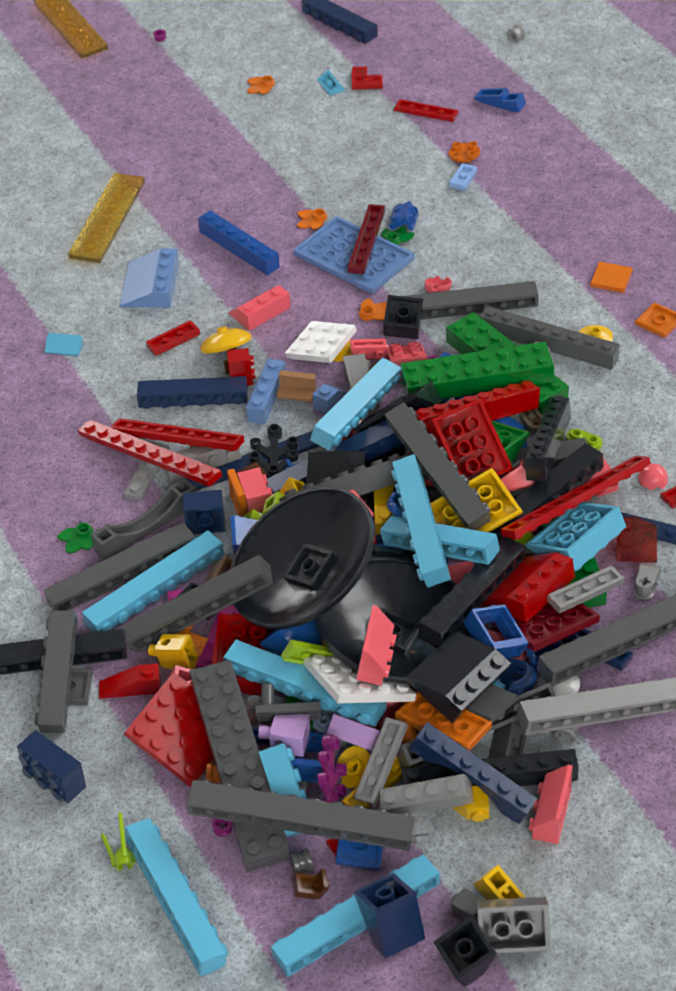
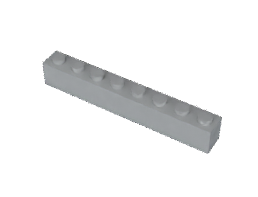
M665 678L631 685L626 684L618 687H607L599 690H587L573 694L568 693L554 697L549 696L541 699L525 700L519 704L517 718L524 734L531 735L676 711V678Z

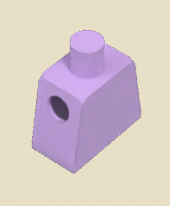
M310 714L274 716L272 726L259 727V739H270V748L284 743L287 748L291 747L294 756L304 757L310 734Z

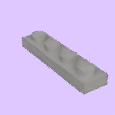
M152 442L154 445L170 450L169 445ZM141 461L124 492V498L142 501L160 467Z
M611 565L548 594L547 601L560 614L622 585L624 577Z
M386 717L354 796L357 801L373 806L377 805L380 798V789L384 788L408 728L405 722Z

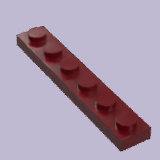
M368 205L348 265V273L365 275L385 214V205Z

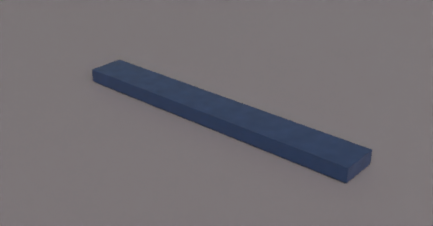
M310 431L296 436L299 445L292 450H296L300 454L317 448L320 445L310 441L313 432ZM287 440L278 443V450L287 444ZM287 453L280 459H278V461L287 458ZM249 454L241 456L242 459L215 467L221 470L222 477L214 484L228 480V470L234 469L237 474V471L253 464L250 462ZM261 454V459L270 464V459ZM186 478L196 487V491L208 487Z

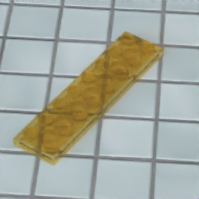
M33 0L36 7L81 59L108 50V44L69 0Z
M119 173L113 174L68 253L69 259L96 263L102 262L145 183V177Z

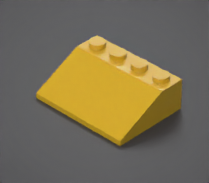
M493 468L469 481L468 486L471 489H476L480 496L479 500L482 503L486 502L491 510L489 513L491 521L477 529V531L489 533L523 513ZM443 496L430 503L437 524L466 528Z

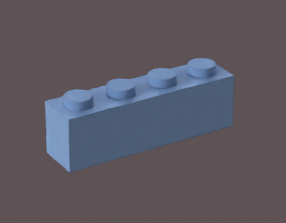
M267 359L246 406L248 422L266 424L277 399L276 394L280 386L279 372L280 370L286 371L285 361Z

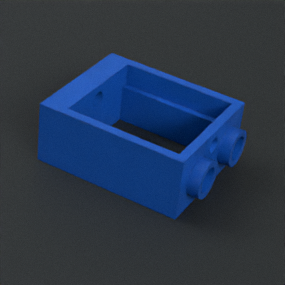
M505 604L474 608L468 613L467 618L463 622L473 639L495 648L506 659L520 656L529 644ZM495 622L505 640L494 642L483 624Z
M310 732L305 751L318 753L324 751L322 737L327 734ZM294 756L295 760L292 761L294 769L298 768L301 780L303 782L318 783V774L323 772L319 760L296 758L297 756Z

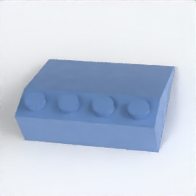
M158 249L129 261L120 307H171L179 266L177 249Z

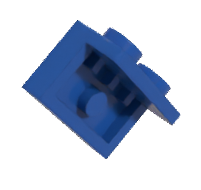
M411 201L396 205L393 208L388 224L390 229L393 230L406 224L410 231L414 230L419 214L417 207L413 206Z

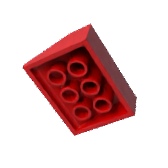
M481 398L425 423L428 434L432 433L435 436L438 447L445 449L448 454V460L455 462L459 469L458 473L460 475L464 474L468 481L491 468L494 469L498 476L513 469Z
M557 552L525 556L523 562L489 596L482 606L489 607L491 605L505 604L513 618L527 623L548 603V594L565 587L575 578L573 558Z
M219 613L211 665L224 662L223 657L235 640L268 651L259 643L274 629L258 627L247 621L241 614ZM236 675L241 692L251 696H261L262 684L250 682L246 678Z

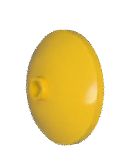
M222 326L216 329L217 332L206 338L200 346V351L204 354L226 351L249 342L252 339V335L248 331L239 328Z

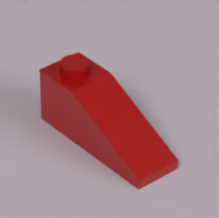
M159 663L136 665L99 681V699L156 694L161 688Z

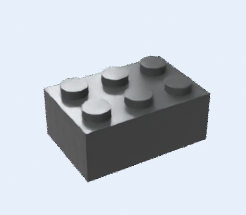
M546 897L476 900L477 924L497 954L551 951L549 906Z

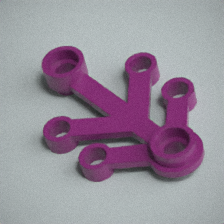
M334 734L323 735L322 747L324 751L319 752V762L323 769V772L318 774V783L321 786L324 797L321 801L328 803L337 802L339 798L346 797V786L344 784L335 785L341 776L347 775V766L345 763L336 764L334 770L335 750L339 749L340 746L339 738L334 736Z

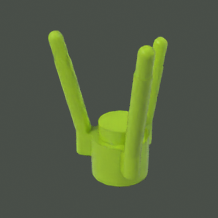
M122 812L118 813L121 848L116 850L115 855L105 834H101L111 859V866H116L118 871L123 869L124 864L127 865L128 869H131L134 866L133 863H136L133 853L126 848Z

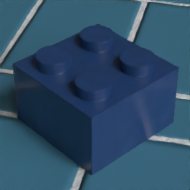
M222 490L183 493L185 524L193 534H203L206 531L211 533L226 532Z

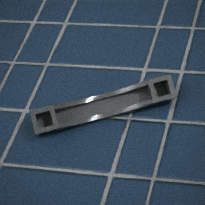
M183 478L171 485L160 500L138 518L123 524L105 525L92 533L91 539L94 551L103 560L108 559L184 513L183 493L196 492V487L186 478Z

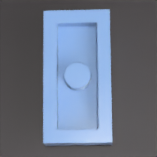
M462 163L450 180L449 187L465 191L476 175L477 167Z

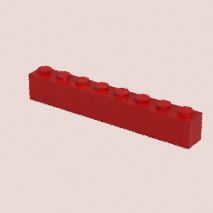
M522 381V383L511 384L504 388H495L493 391L480 392L478 395L465 396L463 399L450 400L448 403L435 404L433 407L420 408L418 411H415L417 414L416 418L418 421L422 420L425 424L433 418L481 398L491 421L537 409L539 406L540 387L534 385L531 381Z

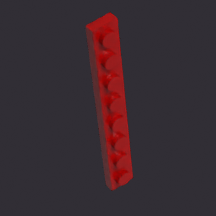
M119 418L110 426V428L136 438L223 449L231 452L236 451L245 442L244 435L123 418Z

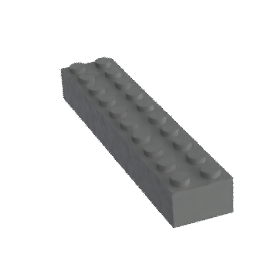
M231 660L189 670L191 685L220 784L227 783L238 788L251 787L256 791L262 792L271 791ZM232 821L246 872L290 860L289 848L283 830Z

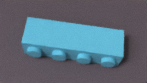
M282 743L259 751L271 791L280 795L287 796L293 794L299 798L308 799L305 789L301 790L298 783L302 781L298 768L294 769L292 761L295 758L291 747L287 748ZM284 830L288 838L302 834Z

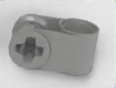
M640 564L635 595L639 600L647 601L653 597L656 585H658L657 579H660L661 567Z

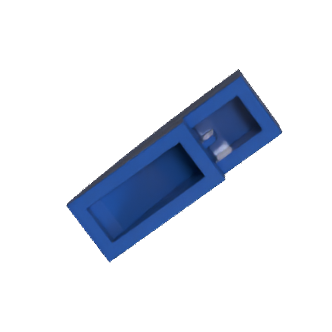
M508 88L480 89L474 96L475 100L483 104L511 112H520L526 105L523 93H509Z

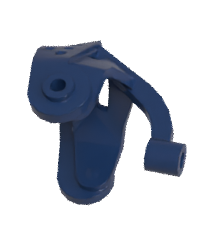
M509 658L507 660L511 664L501 677H509L515 681L508 686L507 691L518 696L523 694L535 671L524 660ZM518 670L524 671V674H519L517 672Z

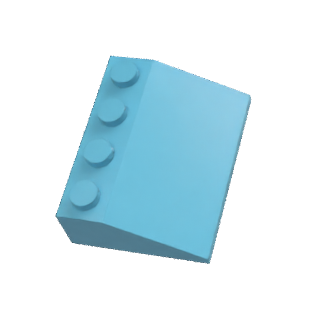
M581 502L578 504V507L565 511L564 515L558 516L525 545L526 548L537 555L557 552L573 558L574 571H577L589 559H592L600 549L606 547L608 542L618 536L627 526L618 506Z

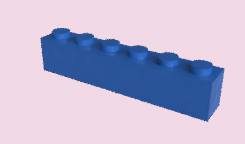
M210 210L198 217L200 233L267 276L280 268L278 252Z

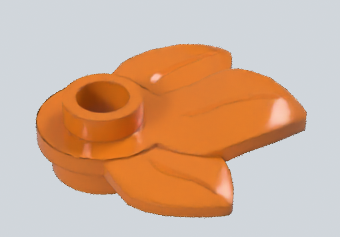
M270 75L247 79V82L252 85L247 92L250 94H266L275 85V80Z
M321 208L297 212V215L302 218L297 224V227L301 229H319L322 227L323 222L327 220V213Z
M369 298L361 303L359 318L364 321L373 319L384 320L387 302L374 304Z

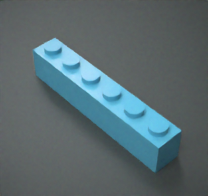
M391 516L382 526L380 532L383 544L385 546L412 550L409 543L412 537L408 536L405 527L408 523H405L403 517ZM436 523L445 557L489 565L500 551L497 534Z

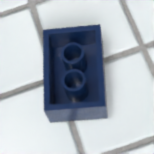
M35 730L17 746L18 758L23 767V774L29 779L33 777L37 780L38 785L42 789L46 790L48 788L52 791V795L58 801L64 800L69 803L86 788L81 762Z

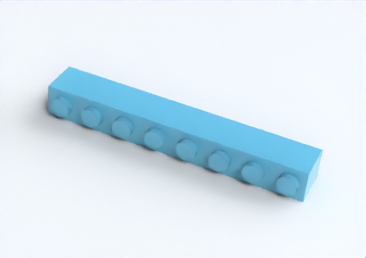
M382 358L314 426L310 441L329 451L335 445L338 446L344 436L347 437L351 429L357 427L360 419H364L368 411H372L378 401L381 402L386 393H390L393 385L399 383L401 367Z
M415 454L392 462L394 470L391 472L394 481L398 482L395 484L398 495H401L398 498L402 509H405L402 515L405 523H408L405 526L408 536L412 537L409 540L412 551L416 552V554H413L415 564L420 567L417 569L420 581L424 580L427 587L451 580L418 460Z
M206 531L83 611L84 624L92 632L112 630L118 624L125 623L130 616L142 612L147 605L157 602L162 595L168 591H173L183 581H189L194 574L204 571L212 562L219 561L224 555L223 543L211 532Z
M238 640L234 641L223 657L224 661L231 660L235 675L262 685L272 684L275 690L283 692L287 696L301 699L306 703L320 702L322 709L333 711L345 718L354 719L363 725L376 727L386 710V702L337 703L304 665L283 661L281 656Z
M150 818L125 826V841L199 976H204L225 966L228 950L224 943H220L215 926H211L208 922L206 910L204 908L201 909L195 891L190 890L186 875L181 874L177 859L175 857L172 858L168 843L166 841L163 842L159 827L154 825Z
M424 854L418 858L411 859L400 869L390 872V874L395 873L416 892L417 898L440 884V873ZM353 894L350 899L343 903L336 904L327 913L318 915L307 925L298 927L289 936L278 939L271 946L272 957L287 977L367 929L355 895Z

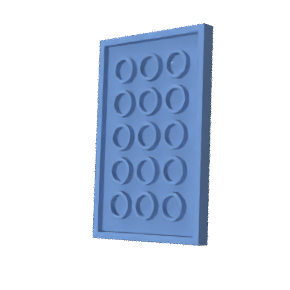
M335 216L293 249V254L298 258L370 294L376 292L415 259V253L377 235L365 275L348 273V265L361 227L338 216Z

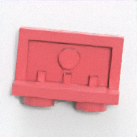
M386 338L350 340L351 355L364 353L366 360H380L382 357L388 359L389 347L386 344Z

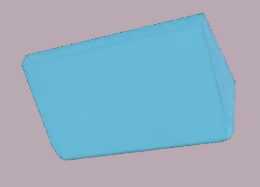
M329 70L317 79L329 95L346 91Z
M48 333L45 353L79 356L83 346L82 336Z

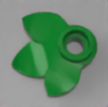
M404 226L395 231L388 228L382 231V237L396 245L411 240L415 235L414 232L407 233Z
M80 523L75 528L65 529L57 538L67 542L65 547L66 553H75L81 548L89 550L93 546L91 534L94 531L88 523Z

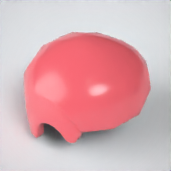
M438 275L433 279L428 278L424 283L425 291L427 293L450 291L452 280L449 277L441 280Z
M653 463L646 466L643 471L638 472V482L642 487L649 490H654L657 487L663 489L668 484V475L660 464Z

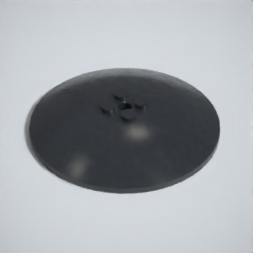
M337 487L308 489L294 494L272 507L253 525L242 540L234 556L231 569L260 555L271 567L273 584L236 602L234 606L247 621L258 627L278 630L306 624L331 610L356 585L370 560L375 540V528L368 507L352 492Z
M371 558L352 590L331 610L314 619L315 627L329 651L344 664L358 671L372 606H378L394 624L393 630L398 632L393 633L396 635L394 647H390L393 650L391 663L387 662V665H390L388 678L384 677L383 681L409 684L405 677L437 649L418 638V623L422 617H426L433 606H437L444 595H448L451 592L455 583L452 580H448L427 587L425 581H420L417 569L420 567L416 566L415 562L397 558ZM464 624L457 630V632L472 638Z

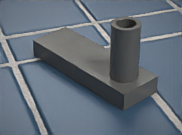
M263 684L261 686V705H256L258 723L273 722L276 715L310 714V720L322 719L320 702L274 704V686L272 684Z

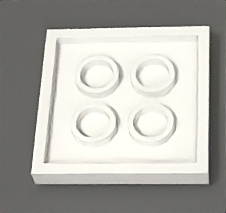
M311 321L288 348L285 355L290 359L331 363L356 333L355 325Z

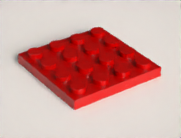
M173 672L123 735L191 787L193 780L197 781L207 768V764L212 762L213 756L193 688L188 682Z

